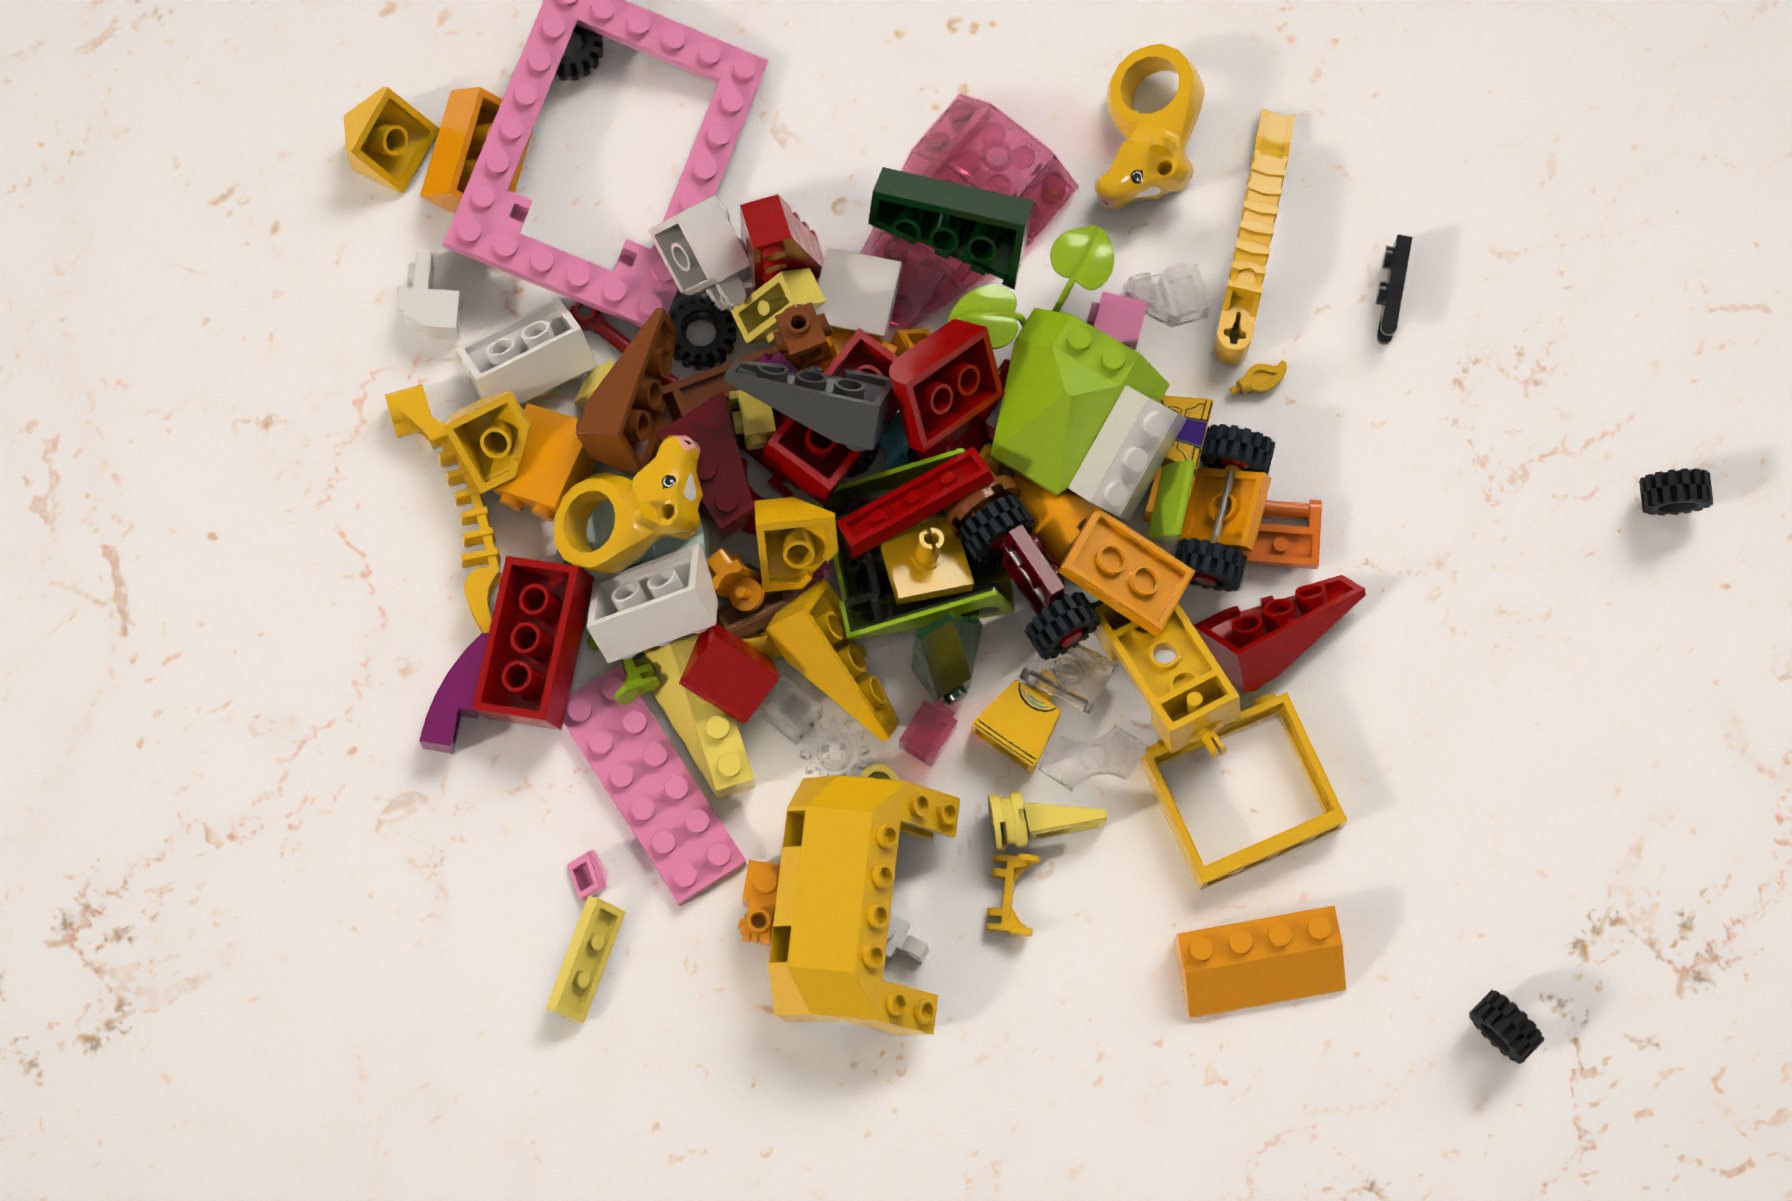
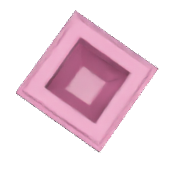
M594 850L586 852L567 864L580 902L587 900L588 896L592 897L607 887V870Z

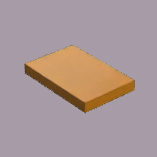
M1097 506L1089 515L1057 572L1157 637L1163 631L1192 579L1195 570Z

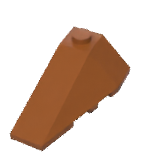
M656 308L588 399L582 416L576 424L575 434L590 457L632 478L655 458L659 445L657 434L653 433L656 415L664 414L666 401L662 399V379L670 377L677 338V330L664 308Z

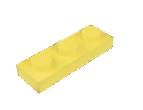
M587 897L546 1009L573 1022L584 1024L624 919L625 911L597 897Z

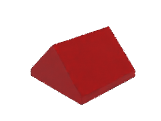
M716 623V625L711 626L708 630L699 633L679 684L740 723L745 724L780 676L772 658Z

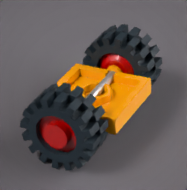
M1213 424L1207 428L1200 459H1202L1201 461L1204 464H1208L1210 468H1197L1181 536L1174 556L1195 570L1189 583L1191 585H1200L1205 589L1213 588L1215 591H1222L1223 589L1226 592L1240 589L1247 561L1246 555H1243L1241 551H1254L1272 479L1267 474L1269 473L1276 443L1271 441L1270 437L1263 436V433L1258 431L1251 432V429L1246 427L1240 429L1237 425L1228 427L1226 424H1219V426Z

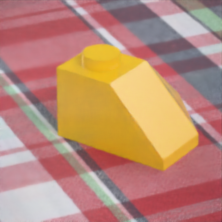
M510 390L486 396L454 412L444 423L443 427L480 493L482 494L515 478L531 424L513 391Z
M795 497L755 500V524L764 592L803 589L813 578V573L825 560L829 562L838 552L835 513Z

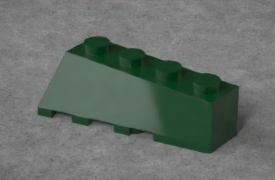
M882 167L872 192L868 224L912 244L917 242L923 243L935 250L934 254L947 260L949 256L971 265V271L982 276L987 272L1002 279V285L1015 290L1029 234L1034 201Z

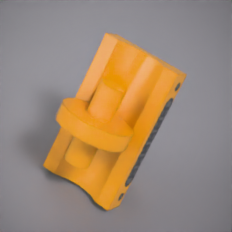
M723 548L716 551L706 560L709 571L713 576L712 582L717 595L730 599L736 609L744 612H752L759 608L764 599V590L760 584L762 583L760 568L745 563L742 557L737 554L730 556L728 551Z

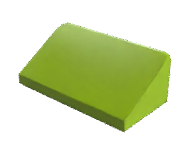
M1184 460L1163 466L1148 534L1150 540L1176 545L1179 542L1196 465L1193 460Z

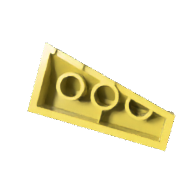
M698 633L676 639L666 646H660L633 662L636 668L645 664L652 666L655 672L654 676L660 682L658 688L651 691L652 695L690 753L691 758L716 799H720L755 788V780L736 719L679 684L698 638Z

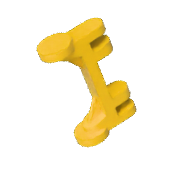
M994 854L992 862L1007 864L1006 869L992 868L990 876L996 879H1005L1002 908L988 907L987 917L1001 918V924L986 923L985 930L1009 933L1013 936L1031 937L1033 936V929L1026 928L1012 908L1014 884L1027 868L1040 863V857L1031 854H1017L1016 856Z

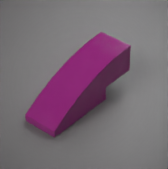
M481 633L464 650L438 688L426 715L419 740L423 749L454 754L461 716L477 719L478 712L472 709L488 634Z

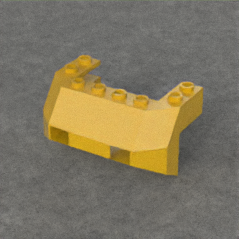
M843 775L803 778L787 807L768 963L774 1012L777 1017L785 1022L845 1021L896 1035H934L938 995L884 981L883 973L899 833L919 839H932L933 832L947 837H956L960 798L900 780Z

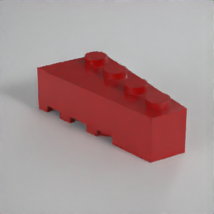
M779 194L740 205L741 238L747 247L748 258L752 264L747 267V271L754 292L781 271L810 268L815 279L820 278L824 257L816 232L813 229L810 230L805 221L801 222L796 212L792 213L791 207Z

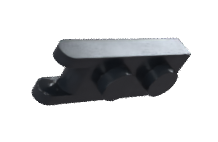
M1397 234L1393 246L1386 245L1382 268L1388 269L1386 282L1380 281L1375 302L1377 305H1382L1376 337L1377 341L1382 345H1387L1391 342L1393 334L1397 329L1413 238L1410 236Z

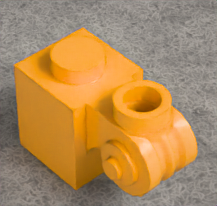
M749 860L742 898L743 906L748 907V911L743 919H739L738 925L740 935H743L742 942L749 943L754 941L755 944L760 942L766 946L771 944L780 864Z

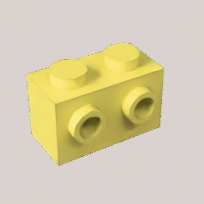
M805 268L781 271L749 295L742 305L733 307L730 312L746 344L768 341L772 345L776 344L772 332L779 330L775 315L783 313L786 308L792 305H804L812 302L816 310L827 301L811 269Z

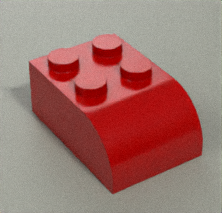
M952 319L895 359L889 367V376L907 443L911 448L920 452L927 451L1004 394L987 327L958 319Z

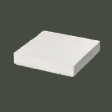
M827 247L818 282L827 302L815 310L816 314L824 313L832 329L855 333L860 328L872 337L886 339L903 270V263L901 261Z

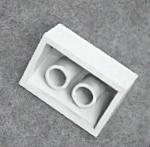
M560 298L456 348L457 354L481 399L512 390L519 404L534 397L545 396L554 387L568 380L579 379L588 370L598 366L581 327Z
M1125 385L1068 488L1090 503L1119 518L1130 521L1187 418Z
M700 543L593 581L587 629L608 663L619 659L632 658L641 651L655 646H666L675 639L692 633H702L711 626L716 625L718 600Z

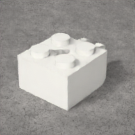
M713 195L647 231L681 293L692 295L706 289L717 309L729 311L733 306L742 305L744 300L747 299L746 289H743L744 285L737 272L752 264L748 258V250L745 243L736 236L729 223L730 217L727 209Z

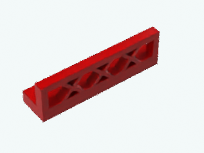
M972 447L836 521V525L849 554L854 559L937 514L950 504L994 481V478L985 461L975 447Z

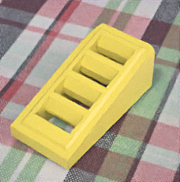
M1023 803L1027 836L1030 841L1104 827L1108 818L1106 810Z

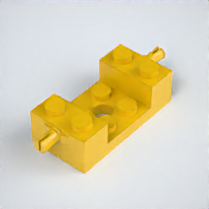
M1105 603L1095 608V611L1101 618V623L1097 626L1094 635L1112 663L1117 660L1121 662L1148 704L1151 711V723L1170 753L1172 754L1193 742L1203 741L1212 758H1218V752L1221 756L1225 754L1227 748L1216 733L1220 728L1240 718V696L1179 603L1176 605L1163 631L1157 637ZM1161 650H1170L1176 655L1172 662L1165 664L1156 661L1154 656Z

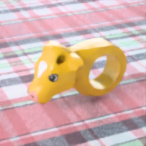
M1155 44L1135 50L1118 64L1108 84L1106 99L1108 113L1117 128L1126 137L1111 167L1096 180L1094 186L1098 202L1109 209L1119 210L1133 201L1156 200L1169 192L1185 190L1190 179H1192L1194 168L1186 157L1185 150L1200 114L1205 90L1197 69L1178 49L1164 44ZM1158 71H1172L1178 74V90L1173 100L1166 107L1154 113L1134 111V94L1139 84L1147 76Z
M669 435L661 443L657 456L634 476L633 481L620 475L605 472L594 474L575 484L563 496L555 513V546L563 559L586 571L615 574L630 566L654 542L662 537L672 536L679 539H691L697 535L696 529L700 525L698 509L703 495L696 472L701 450L699 445L687 435ZM609 499L613 504L615 512L614 529L609 540L601 548L592 551L586 535L588 521L593 510L601 502Z

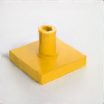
M947 516L924 520L879 545L897 605L972 591L974 580L961 539L953 533L947 524Z

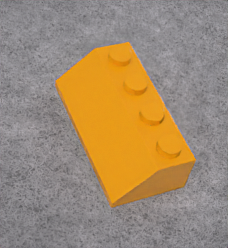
M1335 905L1177 933L1173 940L1189 1019L1346 990L1343 943Z

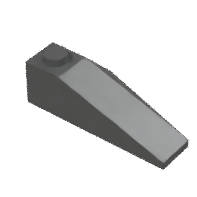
M734 360L726 371L725 382L831 441L845 444L848 449L853 451L874 450L882 437L894 394L890 377L855 370H845L844 377L823 374L821 367L809 366L808 370H801L795 373L788 372L789 369L783 364Z

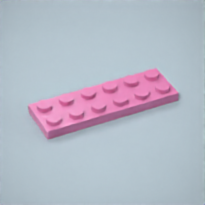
M619 664L569 695L563 724L680 906L741 868L747 862L642 697L639 695L633 702L626 705L617 703L614 695L625 684L627 676L623 667Z

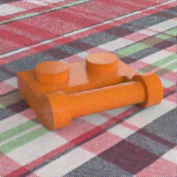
M1310 499L1309 503L1266 500L1263 515L1306 518L1308 527L1260 523L1254 551H1241L1247 557L1246 564L1317 569L1319 566L1322 500Z

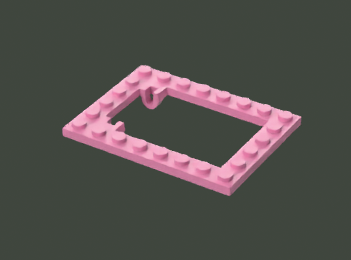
M544 0L442 247L642 328L656 308H664L668 315L678 290L655 244L650 249L626 239L614 271H611L521 234V229L533 200L508 190L575 25L717 83L663 221L716 194L769 60L626 0Z

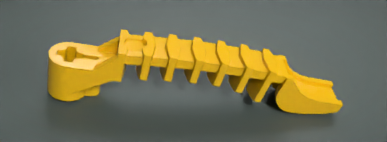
M1263 108L1261 111L1250 164L1251 169L1244 196V205L1240 217L1242 221H1240L1237 238L1239 239L1236 241L1232 258H1234V261H1232L1228 276L1230 280L1225 291L1213 345L1215 356L1225 364L1234 365L1242 362L1247 356L1252 340L1263 290L1261 285L1267 270L1265 265H1267L1271 248H1269L1275 230L1273 226L1278 214V205L1282 194V185L1286 174L1296 115L1290 114L1287 116L1268 112V109ZM1233 327L1237 328L1236 344L1229 343Z
M423 384L385 394L397 438L419 433L431 443L432 449L442 447L443 452L437 454L441 468L459 465L460 469L445 473L448 485L453 487L466 484L467 489L453 493L457 507L472 503L474 509L459 513L462 526L479 523L480 530L462 533L464 547L468 548L484 544L486 550L460 554L461 565L463 569L489 564L488 567L475 569L467 576L464 583V592L471 614L481 633L489 634L492 620L490 601L494 589L501 580L498 565L501 562L499 549L495 548L494 545L496 539L493 527H489L488 524L490 518L487 506L483 507L482 501H484L483 495L480 493L443 427L444 423L432 417Z

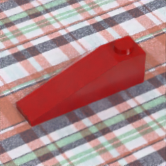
M1338 575L1298 587L1295 595L1274 600L1271 595L1261 598L1260 606L1240 611L1238 606L1224 609L1193 626L1233 687L1246 694L1259 689L1263 684L1277 678L1365 597L1366 592L1365 588L1344 575Z

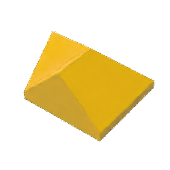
M386 86L380 88L343 115L346 152L351 169L403 194L436 137L439 128Z

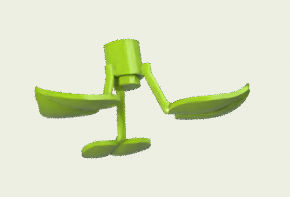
M1093 225L1074 228L1062 233L1054 241L1050 250L1051 265L1058 275L1069 278L1052 311L1060 312L1075 282L1082 288L1092 291L1103 286L1109 279L1114 267V249L1109 236L1101 227ZM984 285L970 291L959 300L951 311L947 323L952 319H958L985 326L988 329L992 349H999L1007 346L1016 337L1018 332L1017 321L1023 327L1026 319L1022 313L1015 312L1017 299L1012 291L999 285Z

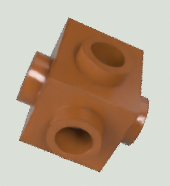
M812 302L804 305H792L786 308L783 313L775 315L779 330L772 333L781 354L789 353L793 366L799 371L833 358L826 337L832 335L830 326L824 313L816 314Z

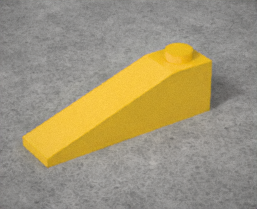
M824 577L779 610L765 630L768 633L771 645L781 652L790 665L884 742L891 737L900 721L880 679L869 675L865 656L868 654L863 643L855 645L853 640L849 641L847 639L839 604L840 599Z

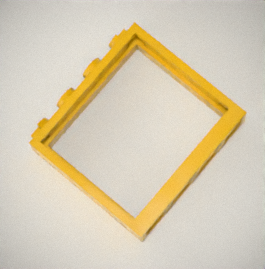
M1274 692L1267 696L1262 695L1253 701L1254 707L1242 712L1240 711L1239 719L1220 728L1216 734L1221 740L1278 716L1323 812L1318 817L1204 866L1159 766L1205 747L1203 741L1193 742L1171 754L1161 739L1156 744L1146 747L1147 753L1143 754L1140 763L1199 891L1343 828L1348 821L1287 692L1276 696Z

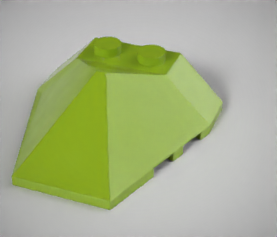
M1034 307L1014 342L990 458L1054 495L1059 496L1068 489L1125 385L1160 403L1170 384L1139 352L1074 315Z

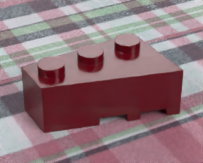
M722 391L658 431L657 438L660 446L669 435H687L699 445L701 450L696 472L703 493L699 506L721 539L725 540L755 521V510L724 392Z

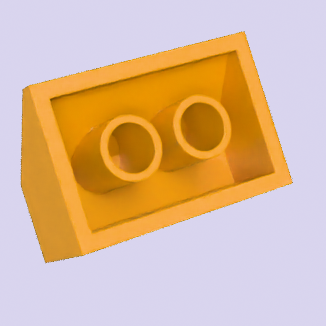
M481 87L451 90L420 197L448 212L456 213L502 102L501 98ZM531 135L508 188L509 191L514 193Z

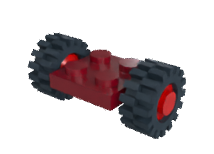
M1007 495L1005 498L1002 496L995 503L990 502L986 504L985 509L982 511L979 509L974 513V517H969L965 521L966 524L961 526L958 536L978 563H982L984 560L985 562L991 561L994 556L998 558L1004 552L1001 564L1036 614L1031 619L1032 622L1026 625L1024 633L1042 659H1054L1060 653L1061 655L1067 653L1071 647L1074 649L1079 645L1080 641H1085L1090 637L1088 634L1094 633L1097 630V626L1101 623V618L1083 592H1074L1071 596L1069 594L1063 596L1065 589L1064 577L1057 572L1058 568L1055 565L1050 566L1043 556L1044 550L1039 539L1034 534L1029 535L1031 533L1030 529H1033L1035 526V522L1016 495Z

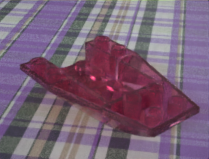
M959 94L911 149L901 170L1034 201L1025 249L1034 242L1079 188V185L1051 149L993 104L964 94ZM874 226L860 253L903 263V270L890 320V325L897 330L915 328L988 276L989 273L986 272L982 276L971 271V265L951 256L947 260L934 254L935 250L923 243L917 242L912 244Z

